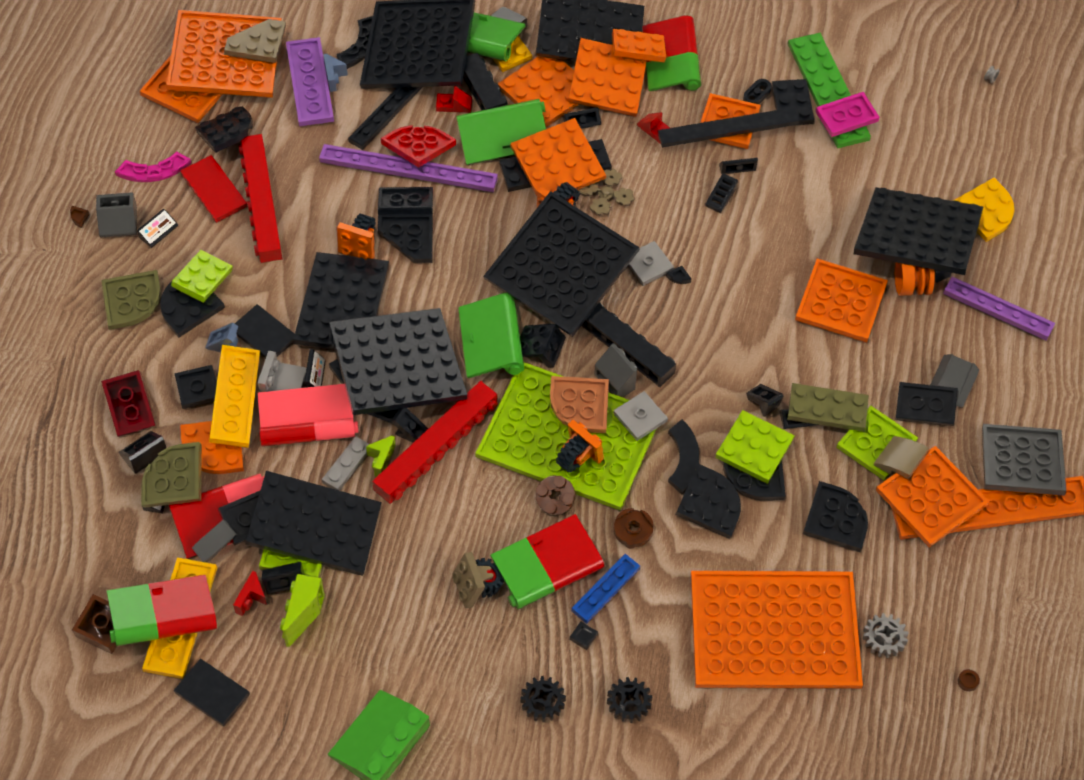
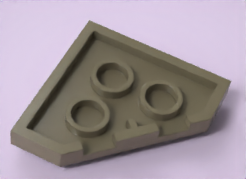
M268 19L228 37L224 55L276 63L286 22Z

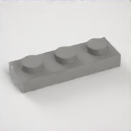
M355 436L322 478V483L340 491L366 458V446L369 443Z

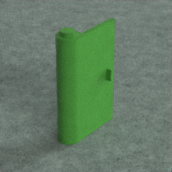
M474 12L467 52L508 61L511 55V44L525 28V24Z
M540 99L456 116L466 165L515 155L510 147L512 142L546 129L543 112H546L544 102H540Z
M502 293L458 307L467 378L504 368L507 373L512 375L521 373L524 370L515 299L508 293Z

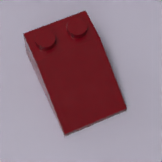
M140 370L101 381L117 437L156 426L147 389Z

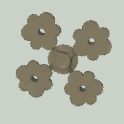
M615 169L611 171L604 170L606 179L602 181L607 186H602L599 189L596 183L579 189L580 194H587L588 196L598 192L600 198L594 199L593 204L590 205L591 211H594L597 215L609 213L611 204L607 201L611 200L613 195L616 198V202L622 203L624 206L629 205L630 201H634L631 189L620 188L619 191L614 192L609 187L614 184L618 185L619 180L622 179V174Z

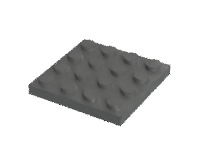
M983 424L984 489L1065 495L1066 480L1062 430Z

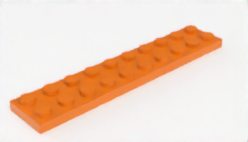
M1083 476L1065 478V495L978 489L988 499V506L950 533L1084 515ZM892 508L900 540L919 537Z

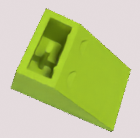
M297 574L296 580L292 581L290 587L291 599H287L285 606L286 618H282L280 630L283 631L282 638L285 639L286 647H290L320 614L325 597L322 578Z

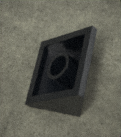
M150 431L118 453L136 474L146 468L148 464H151L159 456L158 453L166 449V444L161 435Z

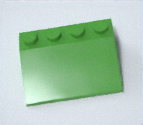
M379 690L330 750L328 756L361 780H388L429 728V716L412 704Z

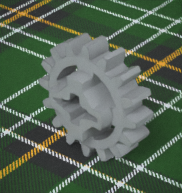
M882 613L880 618L874 615L873 621L870 619L867 621V626L863 629L865 633L862 638L867 640L866 647H872L871 653L877 651L878 657H881L882 653H884L886 658H889L891 653L897 656L898 650L901 652L904 650V645L908 642L907 636L909 633L908 631H903L906 625L899 624L900 618L893 620V614H890L889 618H887Z

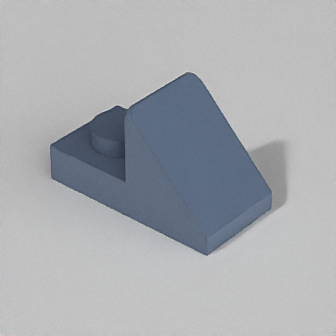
M323 54L330 92L337 91L338 77L348 75L347 65L328 54Z
M230 323L212 331L205 348L221 352L222 345L236 347L239 341L236 334L238 326Z

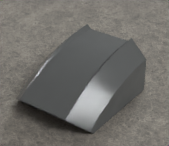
M953 354L944 355L930 385L958 388L956 406L963 407L977 378L979 368L975 363H970Z

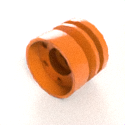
M895 262V287L899 296H911L914 288L918 295H922L923 292L925 295L932 294L935 282L934 269Z

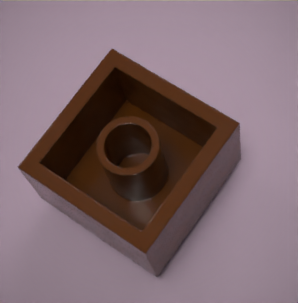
M93 594L72 631L77 638L113 654L117 646L115 642L111 643L109 630H113V622L109 602Z

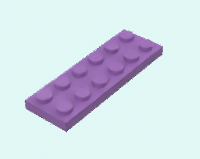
M320 37L286 42L299 127L334 122Z

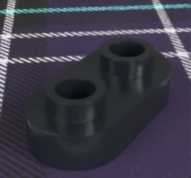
M766 79L755 81L745 91L743 101L760 104L771 92L772 85L770 81Z

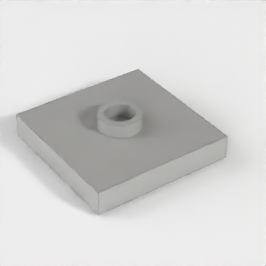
M655 241L639 248V252L628 265L642 286L666 275L667 272L674 269L672 263Z
M645 391L613 412L636 441L668 421V417Z

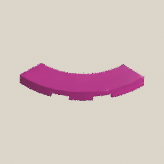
M176 151L172 156L158 162L156 165L147 166V164H138L125 160L115 171V174L129 181L155 182L178 174L180 170L191 164V159Z

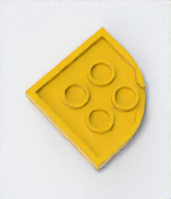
M995 177L953 200L983 206L977 233L985 242L1004 232L1010 225L1014 215L1012 197Z

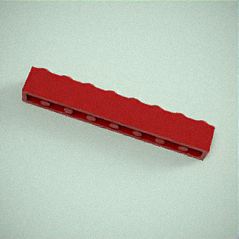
M262 134L246 136L241 140L242 144L238 146L240 155H244V158H241L242 169H246V172L243 173L244 183H248V187H245L246 197H250L251 200L247 201L249 212L253 213L249 217L251 227L255 226V230H252L253 241H257V245H254L255 255L260 257L261 263L283 260Z
M479 381L467 393V400H460L372 481L373 490L389 504L394 500H399L408 487L414 486L422 474L425 475L436 461L439 462L449 449H453L457 445L460 438L467 436L475 424L481 423L485 415L497 407V393L482 381Z

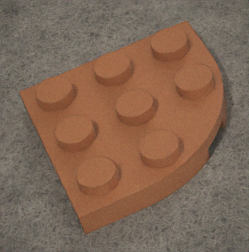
M551 376L550 404L555 416L567 427L574 420L585 425L588 432L606 433L609 379Z

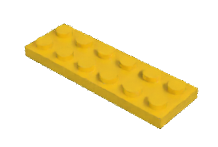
M222 345L209 438L210 443L249 447L260 350Z
M177 557L170 580L206 574L209 590L211 591L217 565ZM198 633L151 640L142 667L143 672L183 679Z

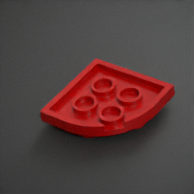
M413 125L400 127L383 136L381 144L419 168L456 146V139L431 126L424 125V128H413Z

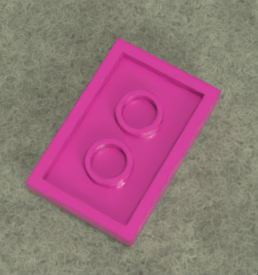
M864 92L818 106L815 111L831 137L879 122L880 118Z

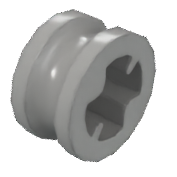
M991 66L986 72L984 79H989L990 83H993L998 77L1000 70H995L994 66Z

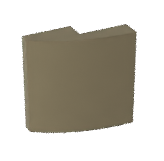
M894 436L876 459L874 466L889 474L894 471L909 479L928 454L929 447L910 439Z

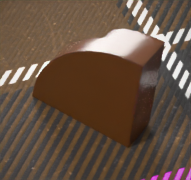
M71 206L72 221L76 226L82 228L89 216V211Z

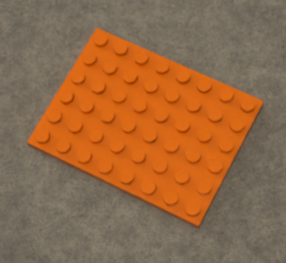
M691 571L695 688L862 689L863 681L853 572Z

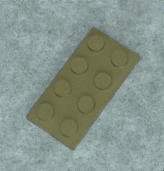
M792 383L787 420L864 432L869 395Z

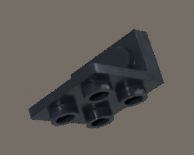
M556 324L525 325L520 336L523 357H539L548 368H554L566 337Z

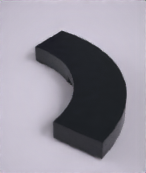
M373 16L357 20L359 34L356 43L352 44L345 51L336 54V58L347 65V69L365 58Z
M681 419L668 430V434L677 445L680 456L679 464L675 472L668 479V482L679 493L683 494L697 463L699 464V447L691 428Z

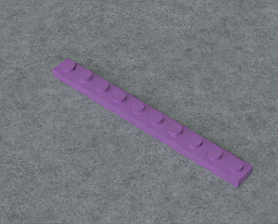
M327 144L323 145L319 157L321 163L494 192L498 179V174L431 162H427L418 168L402 157Z

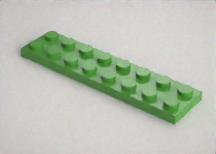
M821 33L788 40L791 53L803 78L807 81V86L817 107L851 96ZM864 126L834 136L832 139L837 148L870 141L871 135L867 127Z

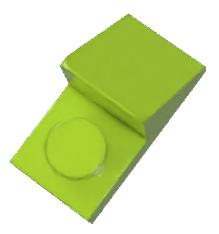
M389 436L366 446L367 455L374 458L372 468L374 469L375 477L385 470L396 447L394 436Z

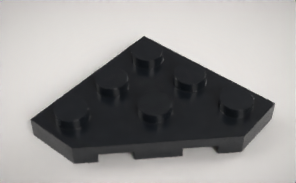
M378 214V234L413 263H433V214Z

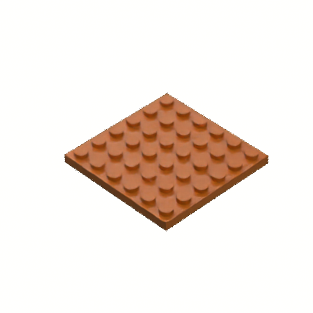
M178 10L166 90L273 98L277 61L272 63L224 55V49L228 37L268 19L282 21V18Z

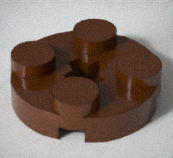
M555 475L543 479L537 486L536 501L538 506L546 513L558 516L567 513L572 508L576 492L572 483L566 478ZM554 490L556 492H561V495H559V500L557 501L554 498L551 499L550 497L552 495V491Z
M625 509L615 519L614 535L620 543L629 549L643 546L653 535V520L643 510ZM630 525H637V531H631Z

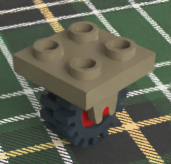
M472 552L464 553L452 573L453 582L457 585L459 591V599L463 602L465 609L472 608L481 594L482 598H485L486 595L488 598L495 595L504 582L495 563H491L492 559L488 558L485 561V558H481V560L477 559L475 561Z

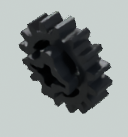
M541 676L540 681H537L534 677L533 684L526 683L527 689L521 690L523 696L520 697V703H524L522 705L523 711L528 710L527 717L534 715V721H537L540 717L542 722H545L546 717H549L552 721L554 714L560 716V709L565 708L563 702L566 701V695H562L564 688H558V681L553 684L552 677L545 681L544 676ZM534 691L535 694L529 699L530 694ZM557 699L556 704L552 707L551 704Z
M626 677V682L618 679V686L616 684L611 685L612 690H608L607 694L609 697L607 698V704L611 705L609 712L615 711L614 718L621 716L622 722L628 718L630 723H633L634 718L641 721V714L644 716L648 715L647 709H651L652 695H648L650 688L644 689V681L638 684L637 678H634L632 682L629 677ZM640 695H642L643 697V704L641 703L642 701L639 699ZM616 696L618 697V700L620 701V704H619V705H617V703H616Z

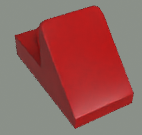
M454 86L453 94L437 93L436 111L471 113L472 97L457 86Z
M662 112L650 113L640 120L637 126L660 143L658 130L670 127L662 122Z
M255 571L251 572L233 604L235 613L241 616L244 615L246 610L248 611L251 608L253 600L267 605Z

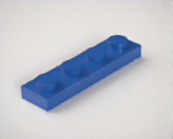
M624 554L572 607L571 611L587 624L640 570V565L627 554Z

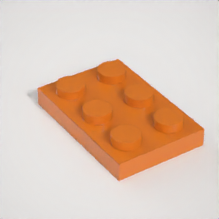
M613 29L614 56L665 63L666 51L663 35Z

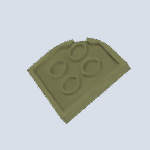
M157 270L101 280L109 330L132 326L144 321L155 311L159 304L161 288Z
M200 442L170 446L158 453L159 456L151 464H148L142 478L141 506L145 508L201 501L202 444Z

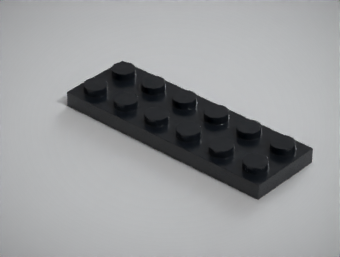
M603 140L589 141L588 143L603 170L611 171L612 165ZM516 157L499 160L508 192L532 187Z

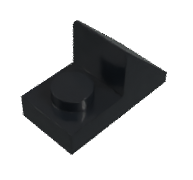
M759 384L746 393L748 400L759 404L764 417L776 410L784 397L783 393L763 384Z
M408 408L398 409L391 420L398 428L395 435L412 443L429 429Z

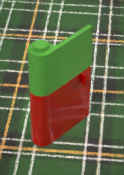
M684 15L643 25V33L664 36L666 51L665 63L647 60L646 69L649 91L683 84L688 90H697L701 86L693 17Z
M576 514L490 555L509 588V603L517 609H521L604 568L601 555Z
M206 574L107 590L113 622V630H109L111 643L115 642L116 646L217 629L216 615Z

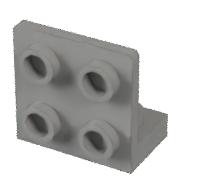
M268 351L258 380L259 391L269 392L302 388L306 367L280 363L277 360L276 352Z

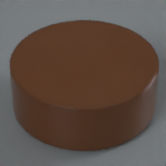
M970 669L963 670L958 677V685L964 691H974L980 682L979 675Z

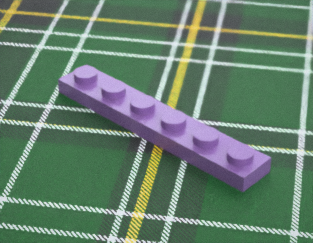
M951 277L943 294L1046 341L1055 325L1052 321L954 277Z

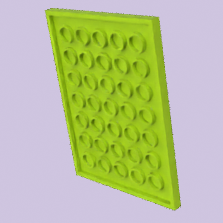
M524 362V370L517 375H513L475 453V457L539 481L553 475L562 476L572 483L577 495L621 511L657 429L636 441L613 414L615 409L629 400L608 392L606 433L589 432L591 435H597L602 440L604 459L598 464L590 457L579 468L577 467L575 471L568 473L556 463L558 453L561 452V448L570 439L568 427L555 416L550 404L551 376H564Z

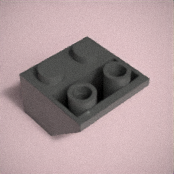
M133 192L96 195V213L100 238L137 235V204Z
M613 343L596 362L594 375L598 379H609L608 391L611 394L624 397L635 390L637 367L634 362H630L627 359L625 352Z

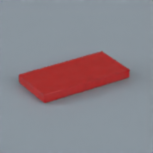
M212 155L180 170L182 177L216 223L248 207L247 202Z

